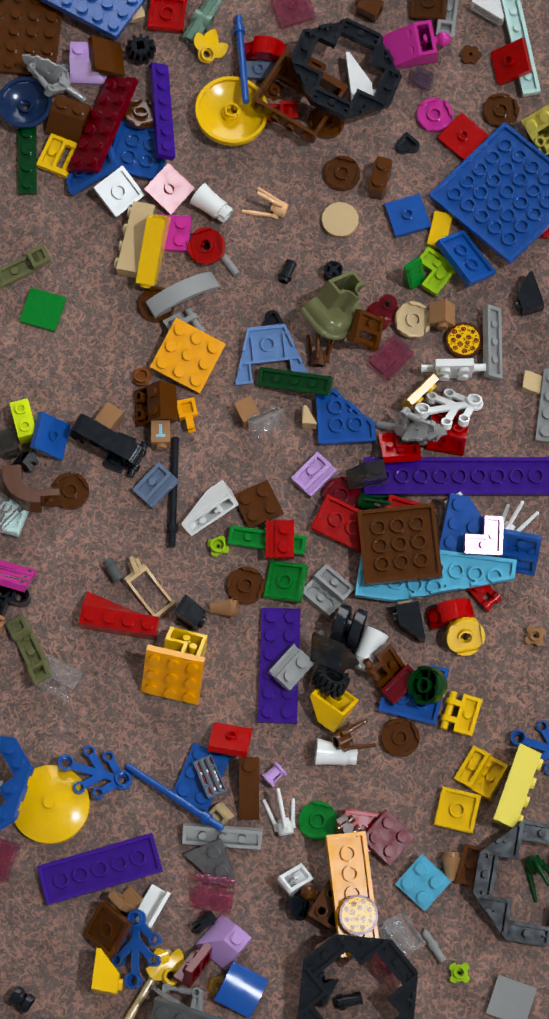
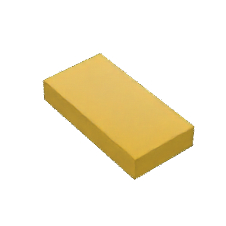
M434 212L427 247L438 249L435 243L439 239L448 236L452 222V216L449 213Z

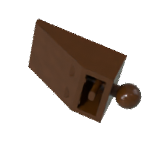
M330 881L326 882L319 894H317L315 887L312 885H305L301 889V897L306 901H315L306 917L337 934L333 899L328 895V892L331 890ZM319 908L325 909L324 915L318 913Z

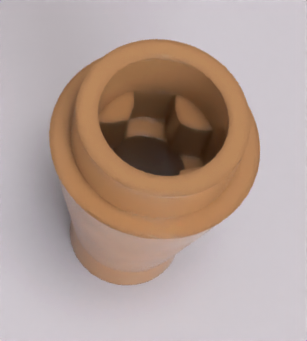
M233 598L211 602L210 613L233 618L239 614V602Z
M444 851L443 856H441L443 873L450 880H456L461 860L459 857L460 852Z

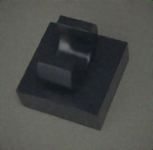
M34 449L24 450L12 465H21L27 473L33 472L34 470L31 468L30 463L33 466L39 464V461L35 458L38 453Z

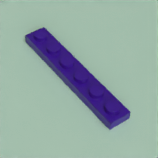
M151 62L149 65L155 155L156 158L173 161L176 155L168 65Z

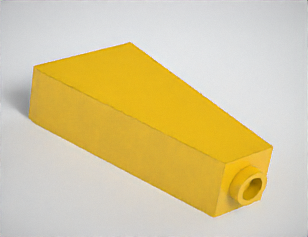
M158 214L147 216L135 282L140 283V287L151 288V286L157 285L171 217Z

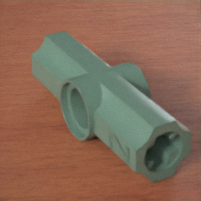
M205 0L200 9H196L193 13L191 23L183 34L182 40L194 46L196 33L198 32L203 35L205 31L210 29L208 27L209 25L212 26L214 16L223 4V0Z

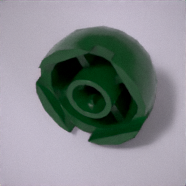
M428 665L418 666V669L409 676L408 692L415 699V703L420 705L436 704L446 694L448 688L447 679L438 668Z

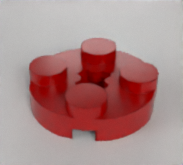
M202 227L194 231L193 236L188 241V252L199 264L211 265L223 258L225 254V240L217 230L210 227ZM205 242L211 244L209 250L202 249L205 246Z

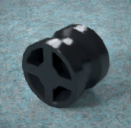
M330 261L325 265L324 276L327 281L343 274V267L338 261Z

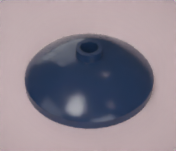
M31 77L16 78L8 82L0 91V115L6 123L13 127L21 129L36 127L49 116L53 103L52 96L48 97L44 94L45 89L37 79ZM25 106L29 107L28 110H24L23 108Z

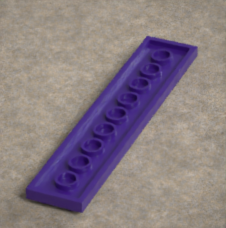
M364 457V494L448 496L449 493L457 494L461 492L464 496H549V457H421V460L394 463H383L382 457Z

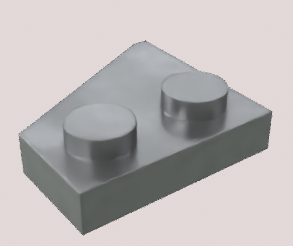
M221 838L185 853V856L216 884L236 876Z

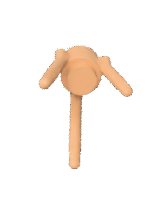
M257 187V195L273 203L270 209L273 213L241 210L245 214L272 217L278 220L279 216L284 218L289 204Z

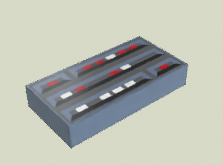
M212 755L193 762L208 799L226 792Z

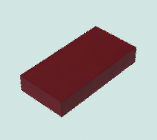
M408 664L380 690V693L393 706L408 693L409 676L412 672H415Z

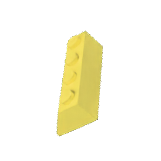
M519 744L492 821L493 823L512 829L523 820L524 816L520 814L522 808H527L530 800V797L527 796L529 788L534 789L537 780L534 777L535 771H540L543 759H540L541 753L523 744Z

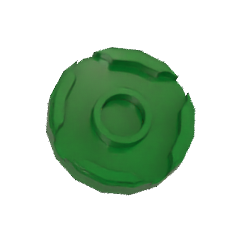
M313 801L301 809L298 817L300 831L305 837L313 841L325 840L326 835H332L335 832L337 815L329 804L323 801Z

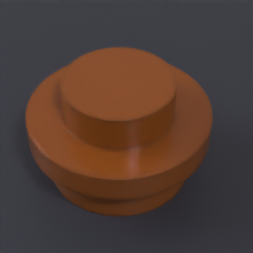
M146 368L136 369L132 375L134 383L138 386L149 384L151 381L150 371Z

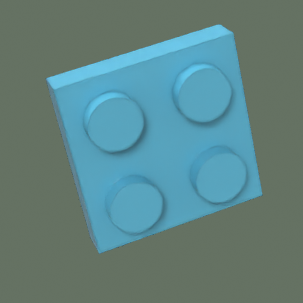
M421 854L395 884L421 909L426 911L452 880L426 856Z

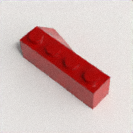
M87 591L79 618L80 629L157 641L160 625L159 617L138 613Z

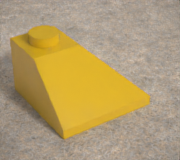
M315 689L311 693L310 698L317 721L334 733L345 721L359 699L346 690L339 698L336 696L331 698V695L327 697L325 696L326 693L323 692L321 694L319 692L320 689Z
M96 948L91 989L97 994L118 996L119 991L123 990L124 979H120V973L102 949Z

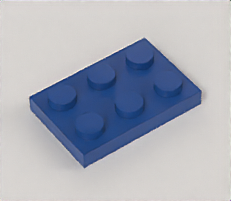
M464 230L441 238L435 243L467 287L495 275L496 271Z
M194 742L173 792L200 810L208 812L213 798H207L193 762L212 755L222 779L231 757L222 753L210 752L207 747Z

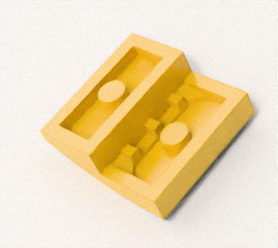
M473 745L455 775L454 780L490 801L510 767L508 764L492 757L490 753Z

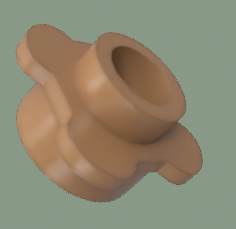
M529 626L525 643L541 647L544 644L543 636L546 634L545 629Z

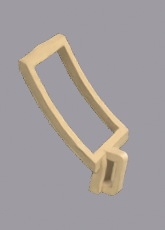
M132 556L129 558L130 562H128L131 573L124 580L149 613L160 618L175 607L176 604L162 588L145 564L141 565L139 558L135 559ZM145 571L170 602L156 614L131 583V581Z

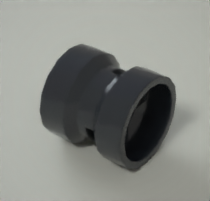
M18 986L10 996L8 1003L12 1006L16 1005L19 1007V1011L25 1014L34 1003L36 997L32 994H27L24 988Z

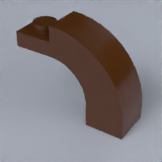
M2 465L5 492L16 506L35 513H42V506H61L60 489L30 488L23 482L21 465Z

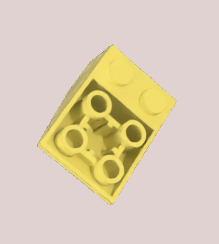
M548 104L524 118L521 122L535 146L549 157Z

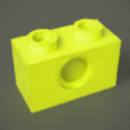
M26 398L11 402L10 407L20 445L31 442L35 423L29 400Z

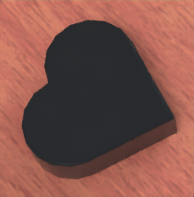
M406 132L397 141L395 149L399 154H406L407 152L414 154L418 152L420 144L413 136Z
M269 310L265 314V321L262 323V326L284 324L277 311Z
M289 896L286 899L285 907L290 911V917L297 921L305 918L308 901L302 897Z

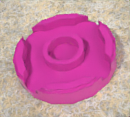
M436 97L428 98L421 102L416 113L417 122L421 128L432 133L444 131L451 124L453 117L452 108L448 102Z

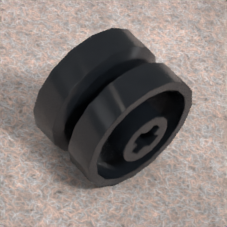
M342 603L332 624L329 644L338 647L346 636L345 649L355 652L366 623L368 611L357 609L353 619H351L352 606Z

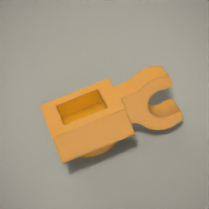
M194 397L178 400L177 410L180 421L186 420L188 433L196 432L193 418L198 417Z

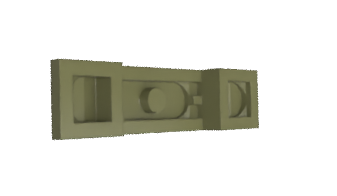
M43 244L27 251V255L0 267V289L30 276L51 261Z
M21 614L6 623L12 639L16 641L28 666L27 670L34 684L37 686L51 677L52 671L46 655L24 615Z

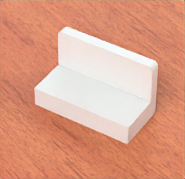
M151 884L138 907L139 910L146 914V924L149 928L154 924L171 894Z

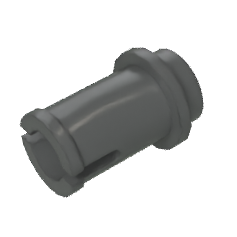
M109 558L103 562V569L107 570L115 584L124 579V576L116 565L117 561Z

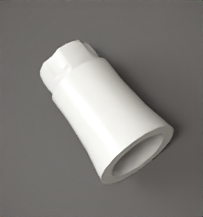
M206 183L199 187L190 201L191 205L201 209L221 223H224L233 212V208L227 205V202L213 192Z
M364 626L351 665L366 672L363 660L369 658L371 662H374L375 657L373 653L384 645L389 636L377 629Z
M317 738L314 766L356 765L358 749L344 752L343 749L337 750L333 742Z

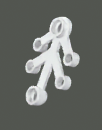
M445 389L443 397L435 392H430L429 394L427 393L425 399L429 404L437 402L442 405L430 407L426 403H418L415 406L414 414L425 420L429 415L448 412L446 417L441 419L440 425L441 428L444 427L445 430H449L452 427L453 419L460 409H466L463 414L459 415L458 425L467 427L473 411L482 409L483 401L482 397L478 394H470L466 397L454 392L452 389Z

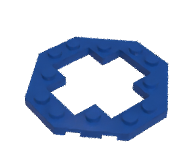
M0 736V753L14 777L0 786V793L5 800V803L0 805V831L17 820L20 803L24 800L28 789L27 782L29 776H32L34 771L18 740L15 737Z

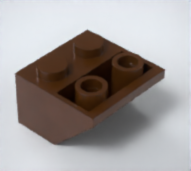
M157 381L134 391L136 427L151 426V421L170 420V423L178 421L176 385Z

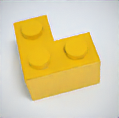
M170 626L165 638L164 648L204 657L208 635Z

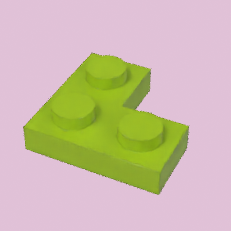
M428 246L420 258L423 267L431 273L421 284V287L437 297L456 271L444 256Z

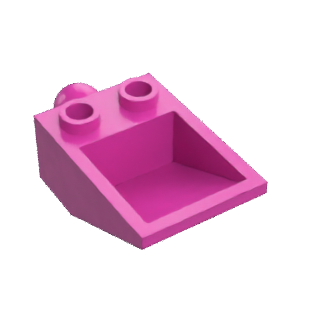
M431 20L411 23L382 36L386 49H389L394 59L396 69L438 62L436 44L447 46L451 41V37L447 32H440L437 37H434Z

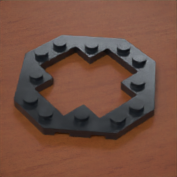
M349 18L342 19L340 22L333 24L332 22L322 24L313 29H303L289 59V63L309 104L342 120L389 108L402 75L396 69L394 59L389 49H386L381 33ZM342 36L372 50L373 52L367 65L383 72L374 96L357 88L350 102L318 87L324 72L307 65L317 42L334 49L339 37Z
M523 820L478 852L472 894L504 940L546 947L549 945V916L547 927L509 920L512 900L493 896L499 857L519 860L522 840L549 845V824Z
M334 934L303 960L297 1019H324L314 1005L327 995L329 991L317 978V975L347 950L360 966L373 955L378 954L402 984V986L387 997L399 1013L394 1019H414L418 971L392 939Z

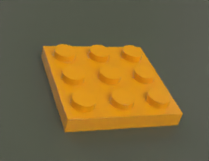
M175 318L150 369L200 394L226 344Z
M147 645L141 692L198 705L205 657Z

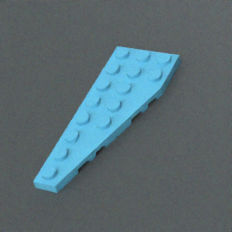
M440 550L442 579L365 586L361 554L355 597L397 602L513 581L515 579L517 560Z

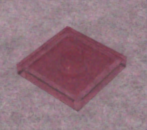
M271 0L282 30L316 19V14L310 0Z

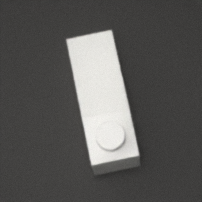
M346 52L345 61L351 101L357 88L374 96L376 89H373L372 82L351 53Z
M221 480L204 493L181 524L193 536L239 504L232 490Z

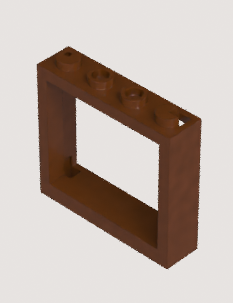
M285 49L252 98L250 107L255 112L267 116L270 121L284 126L287 131L299 135L302 140L314 144L331 118V114L326 112L315 130L312 131L262 101V98L283 67L286 65L292 69L289 63L292 52ZM308 62L307 65L324 72L319 86L344 98L349 86Z

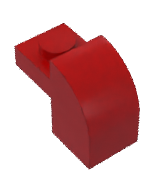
M254 36L253 41L244 44L246 61L262 59L266 62H277L285 51L286 44L272 36Z
M467 598L444 601L437 604V607L426 611L431 630L444 627L451 621L461 617H475L470 599Z

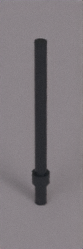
M172 437L170 473L178 479L179 437ZM178 484L170 491L169 523L166 530L169 548L176 547V533H178V524H176Z

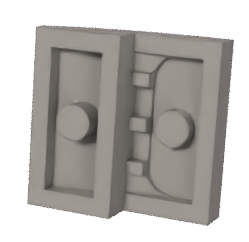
M325 564L304 587L303 598L329 619L352 594L355 587L328 564Z

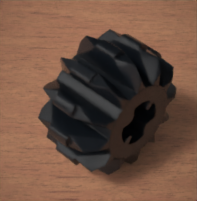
M140 33L139 37L133 35L132 40L127 41L128 46L125 47L127 58L132 59L134 64L139 61L140 65L143 64V61L149 64V58L154 59V53H156L155 42L153 39L150 40L148 35L143 37Z

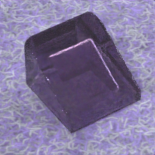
M416 66L412 88L430 91L434 73Z

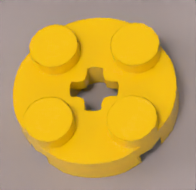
M461 617L451 621L447 626L446 642L449 648L457 652L458 655H472L485 642V631L474 617ZM463 633L470 634V636H467V640L461 637Z

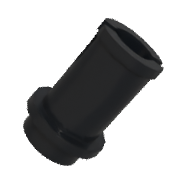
M287 259L281 273H278V281L282 284L291 282V276L297 263Z
M211 910L205 911L201 918L191 924L198 935L212 923L215 924L217 918Z
M361 992L344 996L340 994L337 997L339 1009L343 1008V1010H346V1007L362 1005Z

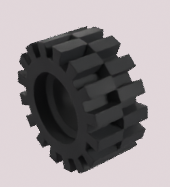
M325 662L318 666L312 677V684L315 685L316 690L320 689L319 692L321 694L324 692L327 697L331 695V698H335V696L339 698L347 689L350 677H348V673H344L345 669H340L339 665L334 666V663L329 665L328 662Z

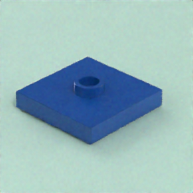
M420 193L384 203L395 239L431 229Z
M43 411L38 412L30 448L55 460H63L71 425Z

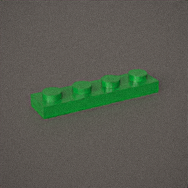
M231 525L228 545L266 551V530ZM294 534V555L304 557L307 536Z

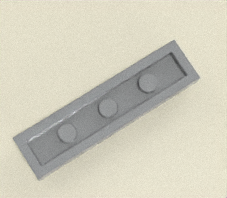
M486 304L483 306V364L486 363L484 377L499 381L503 379L501 308Z
M544 369L535 442L549 444V369Z
M183 823L182 844L203 846L221 838L224 847L261 850L263 828L224 826L223 830L219 832L209 824Z

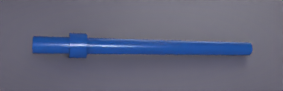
M237 14L235 15L234 35L237 39L242 103L248 104L249 92L244 47L245 27L242 24V16Z
M131 763L125 766L127 771L198 817L199 821L203 824H209L219 832L223 830L224 825L214 819L213 815L209 812H203Z

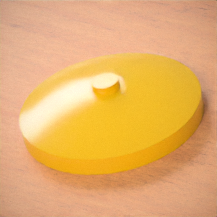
M226 76L209 82L200 91L195 105V117L201 131L214 142L227 146L243 145L257 138L264 130L268 120L267 116L255 112L250 107L252 98L259 87L248 80L249 103L243 104L240 77ZM264 95L262 101L268 104L267 99Z
M45 765L35 768L32 776H29L27 782L28 789L24 800L20 803L18 818L14 821L21 833L30 840L41 844H58L74 837L83 828L90 811V797L87 789L81 795H76L73 792L74 784L79 781L82 782L81 778L71 770L62 772L57 765ZM76 786L78 791L83 790L81 786Z

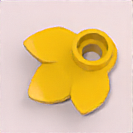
M216 29L209 30L205 35L197 32L194 37V46L198 50L197 56L202 63H211L215 58L223 57L228 50L227 43H218ZM204 51L208 53L207 58L203 55Z
M156 948L154 954L161 957V964L157 967L148 966L146 968L149 977L153 980H161L164 984L167 983L171 986L177 984L178 982L173 977L171 979L167 978V973L172 972L174 976L184 963L182 951L176 949L169 954L163 949Z

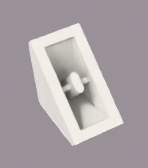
M500 0L471 1V10L500 27L503 25L504 14Z
M301 863L277 878V883L289 897L297 893L314 878Z

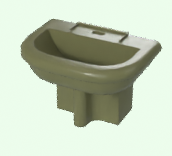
M354 270L327 281L319 294L306 303L299 312L311 327L324 338L330 340L346 338L352 329L355 309L363 310L358 299L360 298L359 291L365 284Z

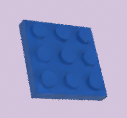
M122 120L113 144L118 167L120 168L123 165L131 177L151 181L166 165L167 161L156 158L153 126L146 129H137L129 126Z

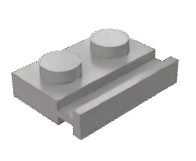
M293 644L267 673L271 674L289 692L315 662Z

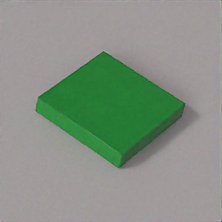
M30 288L19 322L56 333L67 298Z
M270 561L263 598L301 603L309 566L307 564Z

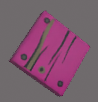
M0 560V586L25 592L35 578L37 570Z

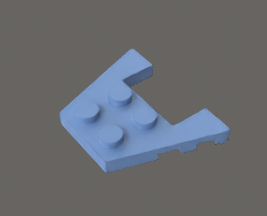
M285 324L247 328L236 386L253 384L251 365L290 361L291 371L308 373Z

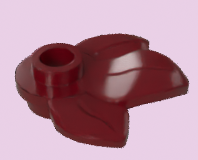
M386 294L378 302L372 303L368 307L367 312L384 319L382 329L384 330L391 322L395 324L394 316L399 307L397 306L396 298L393 295ZM386 300L391 301L390 307L384 305Z

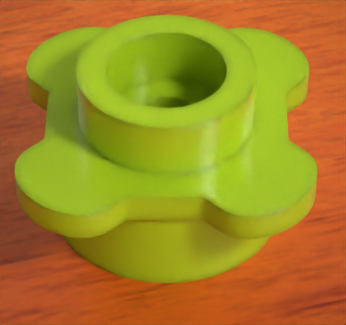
M224 536L208 540L207 545L211 548V555L213 557L229 552Z
M452 963L449 966L451 970L450 981L452 983H467L470 980L468 976L469 965L467 963L462 965Z

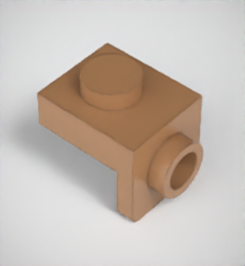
M131 886L123 894L113 890L108 895L113 901L111 905L119 912L122 910L130 913L143 901V898Z

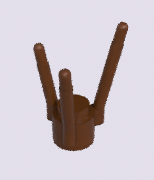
M316 332L315 350L313 351L310 336L306 335L311 366L325 367L326 363L330 362V354L335 340H330L327 353L324 354L325 351L320 350V335Z
M361 720L346 730L332 735L334 747L337 750L343 749L344 752L353 749L376 747V743L350 745L353 741L350 733L367 723L368 720Z

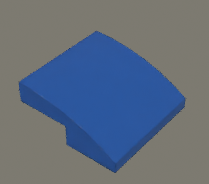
M504 529L503 555L499 557L516 559V573L535 576L542 536Z
M232 961L223 977L221 986L214 996V1000L250 1019L269 979Z

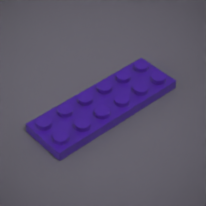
M262 608L258 723L297 724L298 682L288 692L267 672L293 644L298 649L300 648L301 609Z
M153 833L37 866L47 906L163 872Z

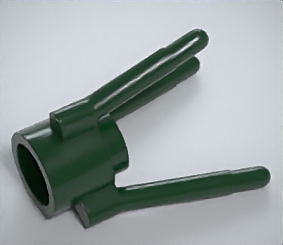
M361 493L358 508L362 510L374 509L375 503L391 505L392 502L380 500L388 499V496Z
M539 855L525 861L527 867L524 868L535 903L538 900L531 873L534 876L540 874L545 884L549 887V881L543 872L545 869L549 874V867L544 859L541 860Z

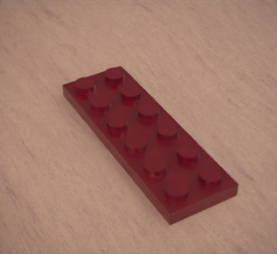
M135 77L106 78L67 169L71 173H100L139 81Z

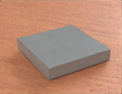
M498 975L486 1014L498 1019H527L537 988Z

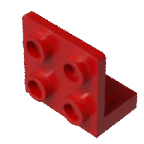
M448 412L432 414L431 420L441 424V419L446 417ZM457 412L451 429L446 430L447 435L441 436L437 442L429 441L426 449L463 456L469 425L467 427L458 425L459 415L463 413Z

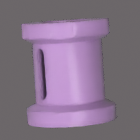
M276 761L269 771L261 774L262 778L272 788L282 776L287 775L285 770Z

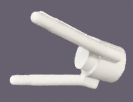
M524 501L520 502L509 522H505L510 504H506L502 515L505 522L503 523V531L504 529L514 530L516 528L512 523L524 505ZM536 511L518 529L514 531L521 532L533 519H535V517L539 514V511Z
M277 788V799L281 819L277 820L278 824L267 801L263 799L262 802L273 824L274 832H278L279 836L293 834L294 828H296L295 799H291L289 820V817L286 818L280 789Z

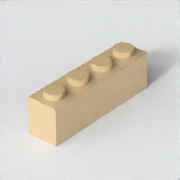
M133 201L132 207L128 208V224L125 223L123 227V234L125 236L123 241L120 240L118 248L120 255L119 258L116 257L114 263L117 275L136 279L147 216L156 214L155 205Z

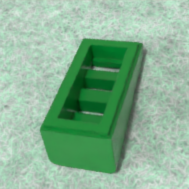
M420 257L404 265L403 282L409 290H413L425 280Z

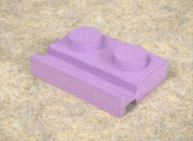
M316 452L291 477V480L312 498L337 473V469L319 452Z

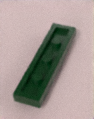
M37 126L27 129L18 128V195H37Z
M260 367L257 386L331 396L334 377Z

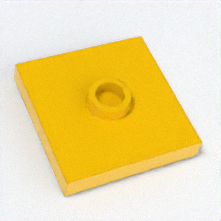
M442 786L433 826L472 835L481 795Z

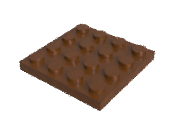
M434 503L357 511L365 586L442 579Z

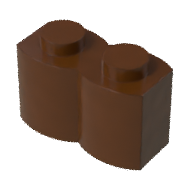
M381 156L375 159L373 174L368 182L369 198L377 200L384 198L387 182L391 177V159Z

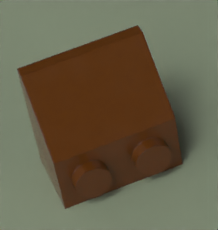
M56 94L49 111L45 134L50 136L52 133L78 143L92 112L91 105Z

